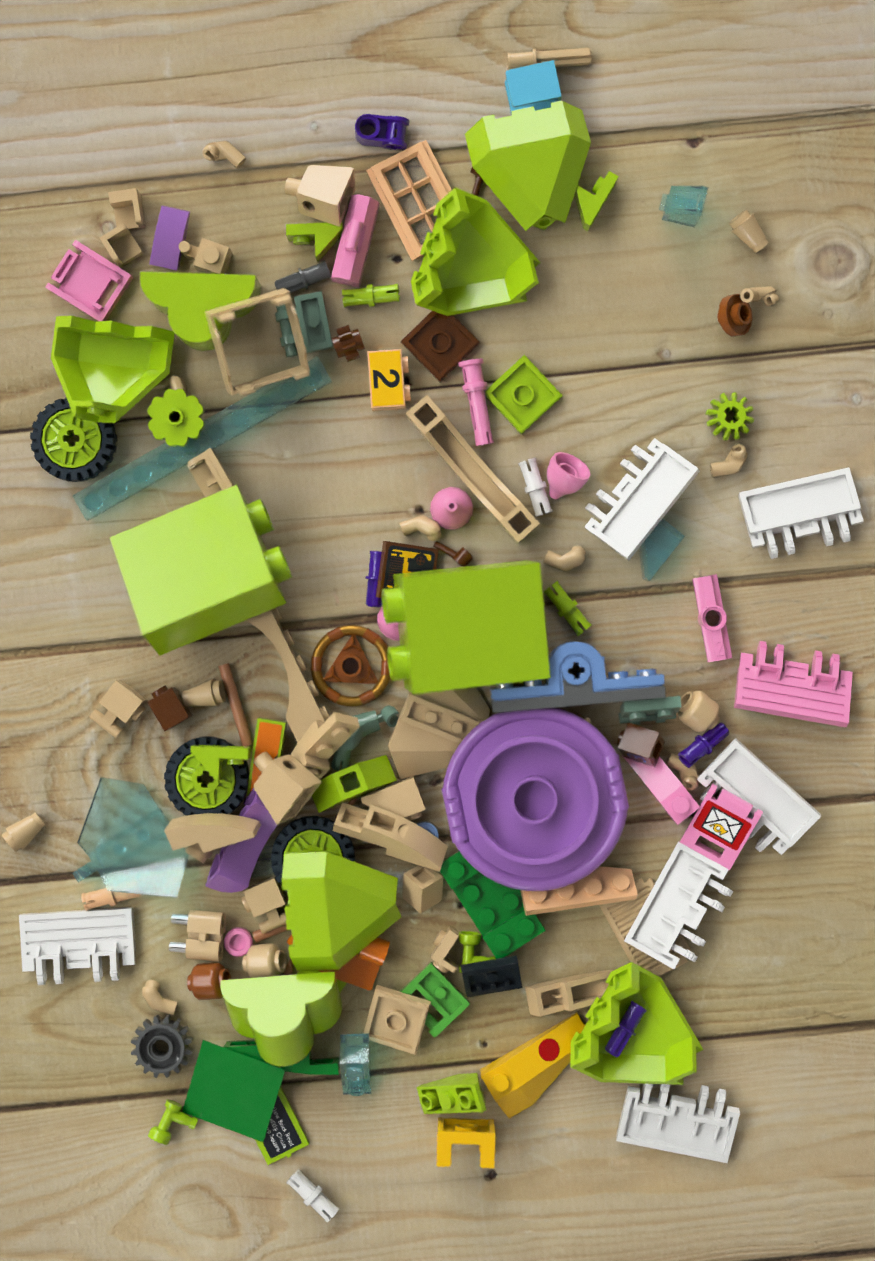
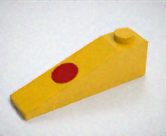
M578 1013L571 1015L480 1069L481 1078L495 1102L509 1119L532 1106L570 1063L571 1040L576 1031L581 1033L585 1027Z

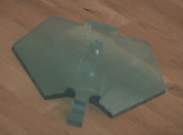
M101 777L77 842L91 861L74 871L73 875L80 882L98 871L107 891L177 898L189 855L185 852V848L172 850L164 832L169 821L161 808L157 806L144 784Z

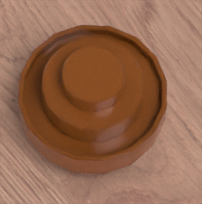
M740 294L728 295L719 304L717 318L726 334L731 337H737L749 332L753 319L752 310L749 303L741 300Z

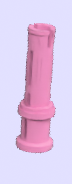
M483 358L458 363L459 367L462 368L465 384L462 386V389L468 395L476 446L494 443L484 390H487L486 387L488 386L487 382L483 379L481 364L484 363Z

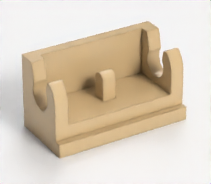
M212 448L207 449L187 462V467L205 498L234 486Z

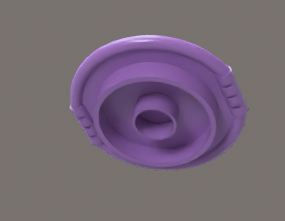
M555 707L499 712L482 721L464 737L456 748L446 770L443 788H441L452 843L456 845L463 857L477 871L492 881L506 887L525 891H547L566 887L595 871L608 858L618 843L629 809L619 754L616 753L605 736L589 722L573 713Z

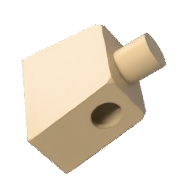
M311 165L307 167L302 180L287 178L285 184V194L297 197L298 211L301 214L336 226H340L349 206L351 195L356 190L354 168Z
M263 752L254 760V764L262 772L254 784V790L277 825L295 818L321 784V781L292 755L287 754L273 759L267 752Z

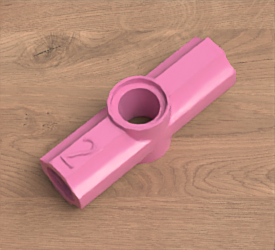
M717 574L694 578L692 581L698 609V622L702 630L707 662L732 658L726 626L727 615L723 610ZM710 610L715 611L719 616L718 623L713 627L709 626L705 620V616Z

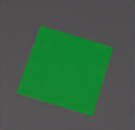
M203 1040L182 1112L263 1142L285 1070Z

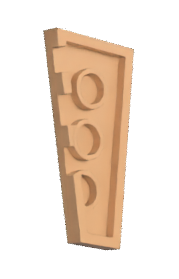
M599 866L585 878L566 887L547 891L520 890L526 916L635 900L638 896L632 869Z

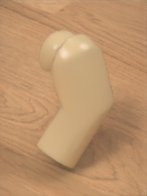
M581 546L572 547V550L564 555L548 550L543 563L562 571H570L582 565L585 561L586 552Z
M670 753L666 765L679 771L682 785L687 791L695 790L699 785L696 765L693 764L690 768H687L679 760L678 755Z

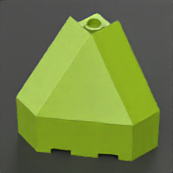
M564 101L552 102L551 107L535 111L533 106L511 111V116L495 119L494 115L484 116L465 133L472 167L525 231L531 226L545 230L556 220L563 223L566 222L591 145L581 109Z
M455 187L436 204L433 215L437 216L432 233L427 232L420 252L421 255H424L419 272L414 271L411 279L415 304L450 316L528 301L526 293L539 283L535 267L541 262L487 200Z
M56 316L51 361L74 417L98 423H116L170 373L175 332L155 326H131L115 321H92L76 316Z
M329 852L285 853L282 887L283 890H288V905L285 906L287 930H292L293 945L289 946V954L297 971L339 970L402 916L396 905L398 878Z
M633 962L612 971L605 981L609 985L601 999L596 997L585 1016L589 1019L581 1033L576 1031L571 1040L570 1067L599 1082L684 1085L683 1078L697 1072L696 1053L704 1049L661 977ZM631 1001L647 1011L634 1031L636 1035L631 1036L621 1055L615 1057L605 1050V1046L615 1029L619 1027V1022L629 1008Z

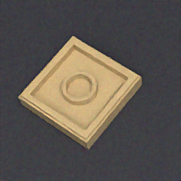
M377 985L362 1038L416 1055L431 1001Z

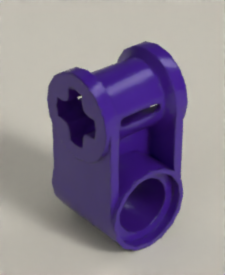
M363 114L356 120L355 137L364 146L403 151L407 149L405 134L410 120L401 116ZM364 125H371L374 127L375 132L372 135L366 136L361 133L360 128ZM395 129H397V137H396V138L394 137V131H395Z

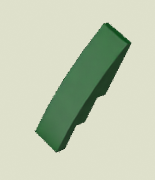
M255 1040L226 1041L224 1048L268 1063L260 1056ZM310 1050L308 1055L300 1062L290 1066L276 1067L284 1069L285 1072L339 1075L340 1057L312 1059Z

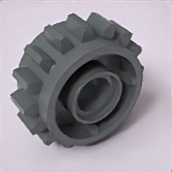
M159 1014L154 1016L153 1022L145 1019L143 1022L144 1028L138 1026L135 1030L139 1037H133L131 1043L136 1045V1048L131 1051V1055H137L138 1060L135 1064L136 1066L142 1065L144 1067L143 1073L154 1072L155 1078L160 1073H164L165 1077L168 1078L171 1075V1070H174L177 1074L181 1071L180 1063L187 1065L189 1059L185 1055H191L193 1052V1048L188 1047V1044L192 1043L193 1037H187L186 1032L189 1030V1027H182L180 1025L181 1019L178 1018L176 1021H173L169 1014H167L165 1019H161ZM156 1041H166L169 1045V1051H159L155 1044Z

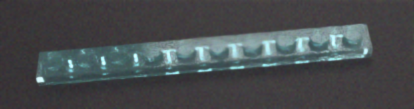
M318 356L308 361L310 376L298 380L290 377L268 384L204 420L205 427L201 431L200 437L198 439L189 438L186 446L170 447L167 443H164L74 494L73 498L87 521L93 519L186 466L189 460L205 452L207 449H216L332 383Z

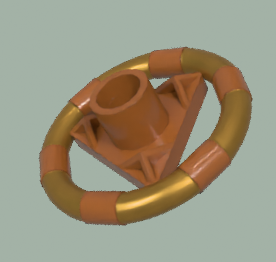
M345 625L327 632L317 643L311 657V674L317 689L325 698L341 706L357 707L375 700L384 692L391 679L387 659L388 646L380 635L363 626ZM352 635L323 678L322 656L326 648L334 641L344 636ZM356 636H360L375 645L382 659L379 681ZM325 681L376 685L359 696L350 697L341 695L329 687Z

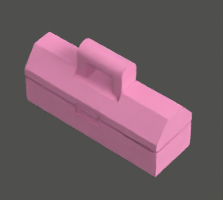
M359 194L351 195L332 271V282L360 288L380 207L379 202L371 197Z

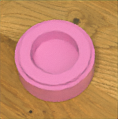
M242 927L231 929L224 939L226 951L235 957L246 955L248 949L253 945L251 933Z

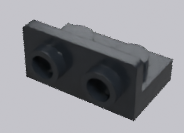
M517 955L461 965L467 998L522 988Z

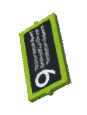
M281 1086L264 1141L255 1140L267 1165L285 1156L290 1158L293 1152L310 1144Z

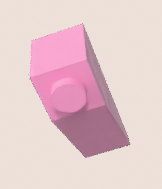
M624 757L677 825L700 808L660 757L655 767Z

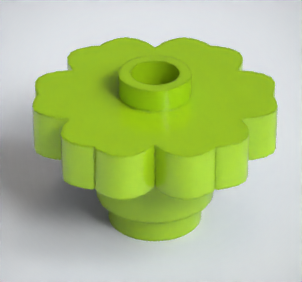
M168 389L165 391L163 398L155 397L152 400V405L147 410L149 416L152 417L148 423V428L157 440H165L170 447H184L188 444L189 438L198 439L200 437L201 431L205 427V423L200 417L204 414L205 410L196 396L191 395L187 397L183 389ZM179 413L180 420L172 422L173 416Z

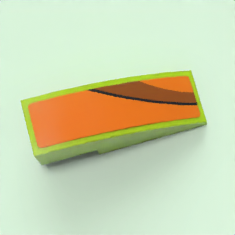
M261 717L257 718L247 796L262 774L254 764V760L263 752H267L273 759L283 756L287 722Z

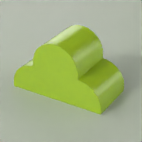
M140 272V283L144 294L159 311L168 315L169 324L177 336L187 346L199 351L215 349L205 311L261 295V285L256 275ZM256 305L232 312L235 318L243 317L250 313ZM213 317L221 343L223 344L231 332L232 320L221 323Z
M335 972L221 980V992L232 1026L240 1035L254 1038L260 1056L266 1062L275 1066H290L304 1059L313 1046L314 1034L324 1032L334 1026L342 1012V1000Z

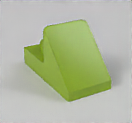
M610 171L605 178L601 176L598 178L592 189V192L596 193L595 195L577 185L574 197L583 229L589 231L617 183L619 176Z
M327 222L286 224V236L288 241H293L294 245H308L310 240H315V257L317 262H319L341 238L344 226L343 222H341L340 226Z
M193 745L191 746V753L217 781L222 780V760L227 759L226 764H244V759L248 760L251 758V746Z

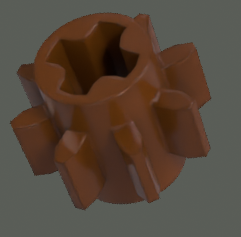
M349 325L336 329L338 336L331 339L338 358L346 356L347 362L360 358L358 351L365 349L359 330L351 331Z

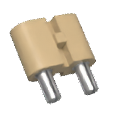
M190 910L189 915L172 914L171 918L174 919H171V923L187 925V932L189 933L186 943L170 942L169 951L185 953L186 959L221 962L224 953L223 933H225L226 914L224 912Z

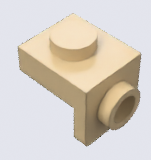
M451 926L448 927L446 932L441 929L432 943L436 947L431 953V959L434 960L433 965L440 971L447 973L449 970L455 974L458 965L446 957L459 937V931Z

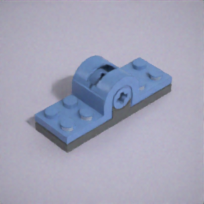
M566 642L551 651L548 656L550 678H547L544 684H542V679L524 681L522 686L505 683L496 684V688H490L493 713L666 698L665 686L662 685L665 684L664 674L656 673V669L652 668L636 670L637 675L628 676V672L625 671L608 672V678H606L604 656H601L594 647L583 642ZM574 662L576 666L581 667V672H577L575 678L573 674L568 673V668H572Z

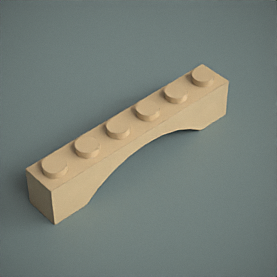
M428 395L406 413L408 420L516 544L539 526V522L482 461Z
M278 607L246 621L266 635L282 658L289 683V705L286 720L298 743L315 720L325 722L330 717V714L325 705L320 707L316 699L320 695L313 680L308 682L304 671L307 670L306 664L301 655L295 656L291 647L295 645V642L288 629L283 631L279 620L283 618Z

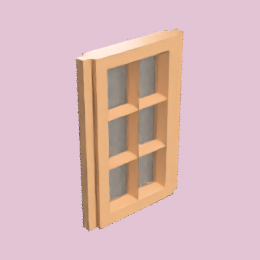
M427 140L419 142L366 170L411 261L424 256L420 252L427 232L432 233L437 219V216L433 215L436 204L452 191Z

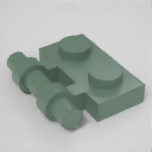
M322 291L295 296L296 308L294 309L299 320L306 352L312 353L333 348ZM285 304L276 306V322L280 323L282 333L280 338L281 347L285 348L286 357L297 356Z
M672 696L623 701L620 706L621 713L618 714L619 723L640 725V722L655 721L656 723H665L667 719H676V713L682 707L681 697Z

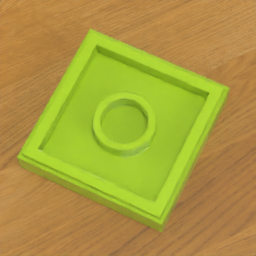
M525 355L485 391V397L521 435L563 396Z

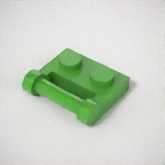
M432 962L399 991L412 995L417 989L428 1001H431L433 1007L443 1016L437 1021L428 1012L425 1025L429 1028L428 1032L434 1038L470 1005V1001Z

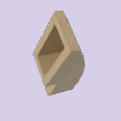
M205 813L172 819L164 832L173 851L199 843L202 852L205 853L254 838L261 824L259 820L244 816Z
M614 970L585 973L525 986L530 1015L541 1017L563 1010L573 1011L591 1006L596 997L601 999L609 985L605 981Z

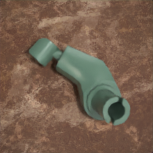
M388 705L381 710L379 715H376L375 710L354 715L353 717L358 718L360 727L334 753L331 767L339 771L340 762L342 764L341 770L349 767L351 752L359 745L362 738L381 730L379 725L381 722H386L388 726L395 727L399 718L397 716L399 712L393 706Z

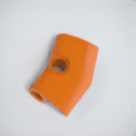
M292 934L287 940L289 945H293ZM377 937L339 970L319 971L321 973L335 972L336 979L370 991L373 988L378 970L384 963L390 941Z

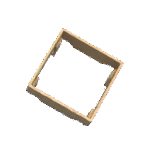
M284 288L205 311L226 391L229 394L235 395L239 393L240 397L255 393V388L290 377L298 380L310 376L302 332L288 290ZM269 300L276 306L285 304L301 366L232 386L224 350L213 317L223 323L236 319L232 312Z

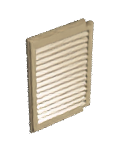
M640 878L635 881L638 894L637 899L601 904L599 906L629 961L661 977L674 969L624 941L655 885L652 878L647 879L645 882ZM679 934L674 944L691 951L684 936ZM672 949L669 951L670 954L680 959L676 968L688 962L686 957Z

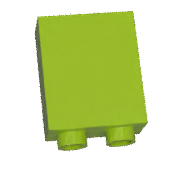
M237 485L110 537L142 635L159 656L286 604L279 583L292 578V574L279 546L266 550L261 535L274 530L262 499L248 504Z
M521 560L393 574L395 588L382 589V608L385 623H398L400 646H391L387 649L391 681L404 680V688L412 694L550 678L539 562Z

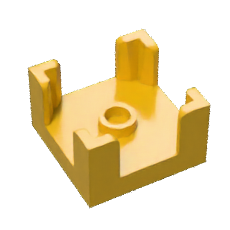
M438 1117L437 1167L451 1166L452 1144L479 1145L480 1167L494 1168V1119Z

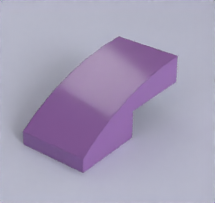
M161 206L152 246L150 265L176 271L179 269L182 254L179 250V243L186 239L190 211Z

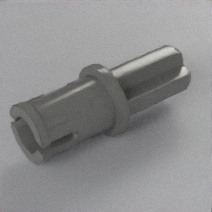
M322 261V263L303 270L298 268V272L278 279L274 283L277 290L284 288L292 293L304 287L307 290L309 285L326 278H331V274L326 262Z

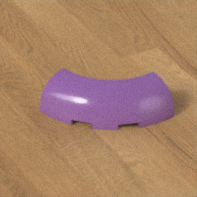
M254 788L243 803L246 806H244L239 816L259 820L261 827L254 838L221 848L220 853L215 855L205 886L208 888L229 893L240 892L248 888L259 855L270 835L277 827L276 822Z

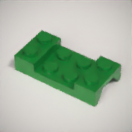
M459 851L444 859L440 870L441 874L457 895L496 959L504 958L545 932V927L536 914L525 915L520 890L506 887L487 878L477 871Z

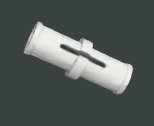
M536 458L528 459L531 468L530 472L526 461L518 464L527 486L524 488L526 494L529 493L535 517L543 515L540 503L543 505L545 514L553 512L545 491L547 487L546 482H542Z
M300 1169L286 1182L304 1199L303 1203L306 1206L310 1205L326 1222H329L338 1212L339 1208L321 1192L323 1189L319 1185L316 1187Z

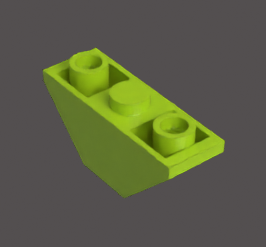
M387 755L357 763L320 780L321 784L313 793L312 798L318 813H322L342 803L394 783L397 779Z
M478 1073L456 1074L416 1087L424 1114L471 1113L486 1110V1100Z

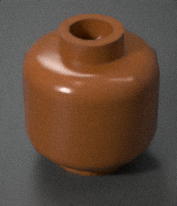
M219 962L197 964L192 969L191 974L188 975L187 987L198 1000L223 998L221 980H231L229 970L225 969Z

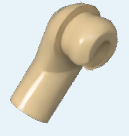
M228 141L211 142L203 149V156L208 161L227 159L237 169L246 161V157Z
M772 286L745 288L740 294L741 300L746 303L763 300L766 306H772L779 301V296L775 293L777 290Z
M736 444L731 448L725 461L710 463L711 476L716 477L738 473L747 460L745 446Z
M424 515L400 522L404 536L420 531L427 535L430 541H436L441 537V526L439 523Z
M155 980L146 981L145 987L142 988V996L149 1007L174 1016L178 1002L161 996L158 992L160 989L159 982Z

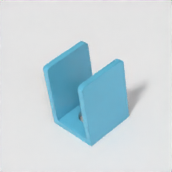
M554 60L506 71L507 80H505V88L510 111L533 106L536 111L550 108L552 102L561 101L562 95Z

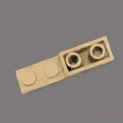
M334 712L325 722L315 720L301 737L291 755L320 780L330 770L328 759L360 727L358 718Z
M342 803L333 826L334 832L387 848L386 855L439 872L448 849L445 843L424 828L397 814L370 805L367 811Z

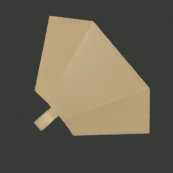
M477 687L412 694L409 691L387 745L399 779L448 767L452 755L464 737L478 724L489 718L490 709Z

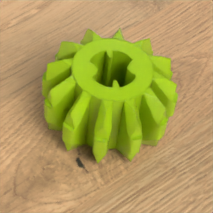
M733 392L729 400L727 395L722 393L719 396L720 402L715 399L710 402L715 410L708 409L705 414L714 417V419L706 422L707 427L716 425L717 428L712 433L714 436L723 431L722 439L727 441L731 432L732 437L737 440L740 438L739 431L744 434L750 431L746 424H752L754 418L746 416V414L754 409L752 406L743 407L747 402L746 397L737 402V393ZM725 410L727 413L730 411L735 413L733 416L735 423H733V420L729 423L726 422L725 418L727 415L724 412Z

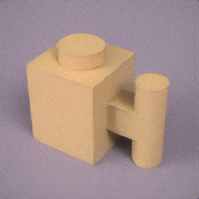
M202 238L199 247L190 245L187 241L179 243V250L185 258L194 259L193 265L198 272L204 274L227 273L233 256L229 247Z
M116 680L99 701L102 706L108 709L106 714L103 715L95 709L89 718L114 738H117L123 729L116 725L115 721L119 718L124 723H129L132 719L136 722L146 710L143 705L147 699L122 680Z
M275 876L249 886L243 891L245 896L241 897L247 913L252 912L254 918L264 913L268 917V920L259 923L262 934L286 925L285 913L280 914L278 907L285 905L288 900Z

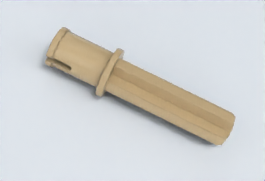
M589 48L537 52L535 49H532V52L507 53V68L510 70L554 60L555 67L590 65L592 55Z

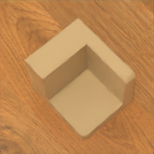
M137 188L108 192L110 204L114 208L116 227L124 223L129 230L146 228L141 194Z
M124 223L100 237L111 258L119 268L144 254Z
M418 865L403 875L402 898L421 914L442 900L444 877L436 870Z

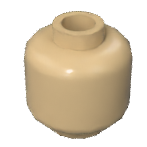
M703 691L687 692L681 697L682 707L678 712V718L681 722L699 733L707 729L711 730L719 722V705Z
M276 944L252 945L248 949L247 955L243 957V969L246 973L248 972L250 978L281 976L282 972L286 970V954Z

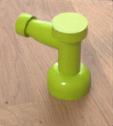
M474 931L459 932L458 940L463 944L462 965L496 959L495 956H474V948L481 941V933Z
M169 1099L166 1100V1110L159 1125L152 1127L148 1134L149 1138L164 1145H168L171 1140V1133L168 1130L172 1121L186 1125L193 1130L198 1121L197 1118H191L187 1114L180 1112L182 1105Z

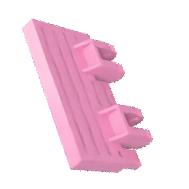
M764 641L758 643L755 666H752L753 654H740L734 708L845 728L849 724L853 672L844 670L839 672L840 655L832 654L829 660V674L821 673L822 652L815 651L812 659L811 676H808L809 664L785 660L783 667L784 645L777 644L774 649L773 664L765 663L767 642Z

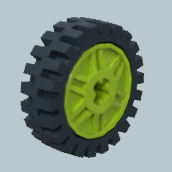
M66 397L65 399L55 400L53 404L46 405L44 407L45 410L38 413L37 421L33 422V433L30 432V439L32 440V444H30L31 449L40 466L52 476L70 482L87 481L90 478L97 477L100 472H104L107 469L106 466L112 462L114 452L116 453L117 434L115 433L114 424L75 418ZM73 433L80 437L79 442H75V446L68 442L69 438H73Z
M210 736L198 737L187 741L172 754L166 765L164 786L170 802H173L174 807L178 811L183 812L185 816L205 813L230 814L241 804L248 790L249 771L246 760L244 759V764L235 765L226 764L227 759H223L222 780L217 781L214 778V781L208 783L207 786L204 785L205 781H201L200 776L206 774L208 770L191 753V746L234 745L224 739Z
M305 816L289 823L279 833L272 848L271 864L277 882L282 886L285 853L329 852L355 862V851L350 837L334 832L333 826L335 822L326 817Z

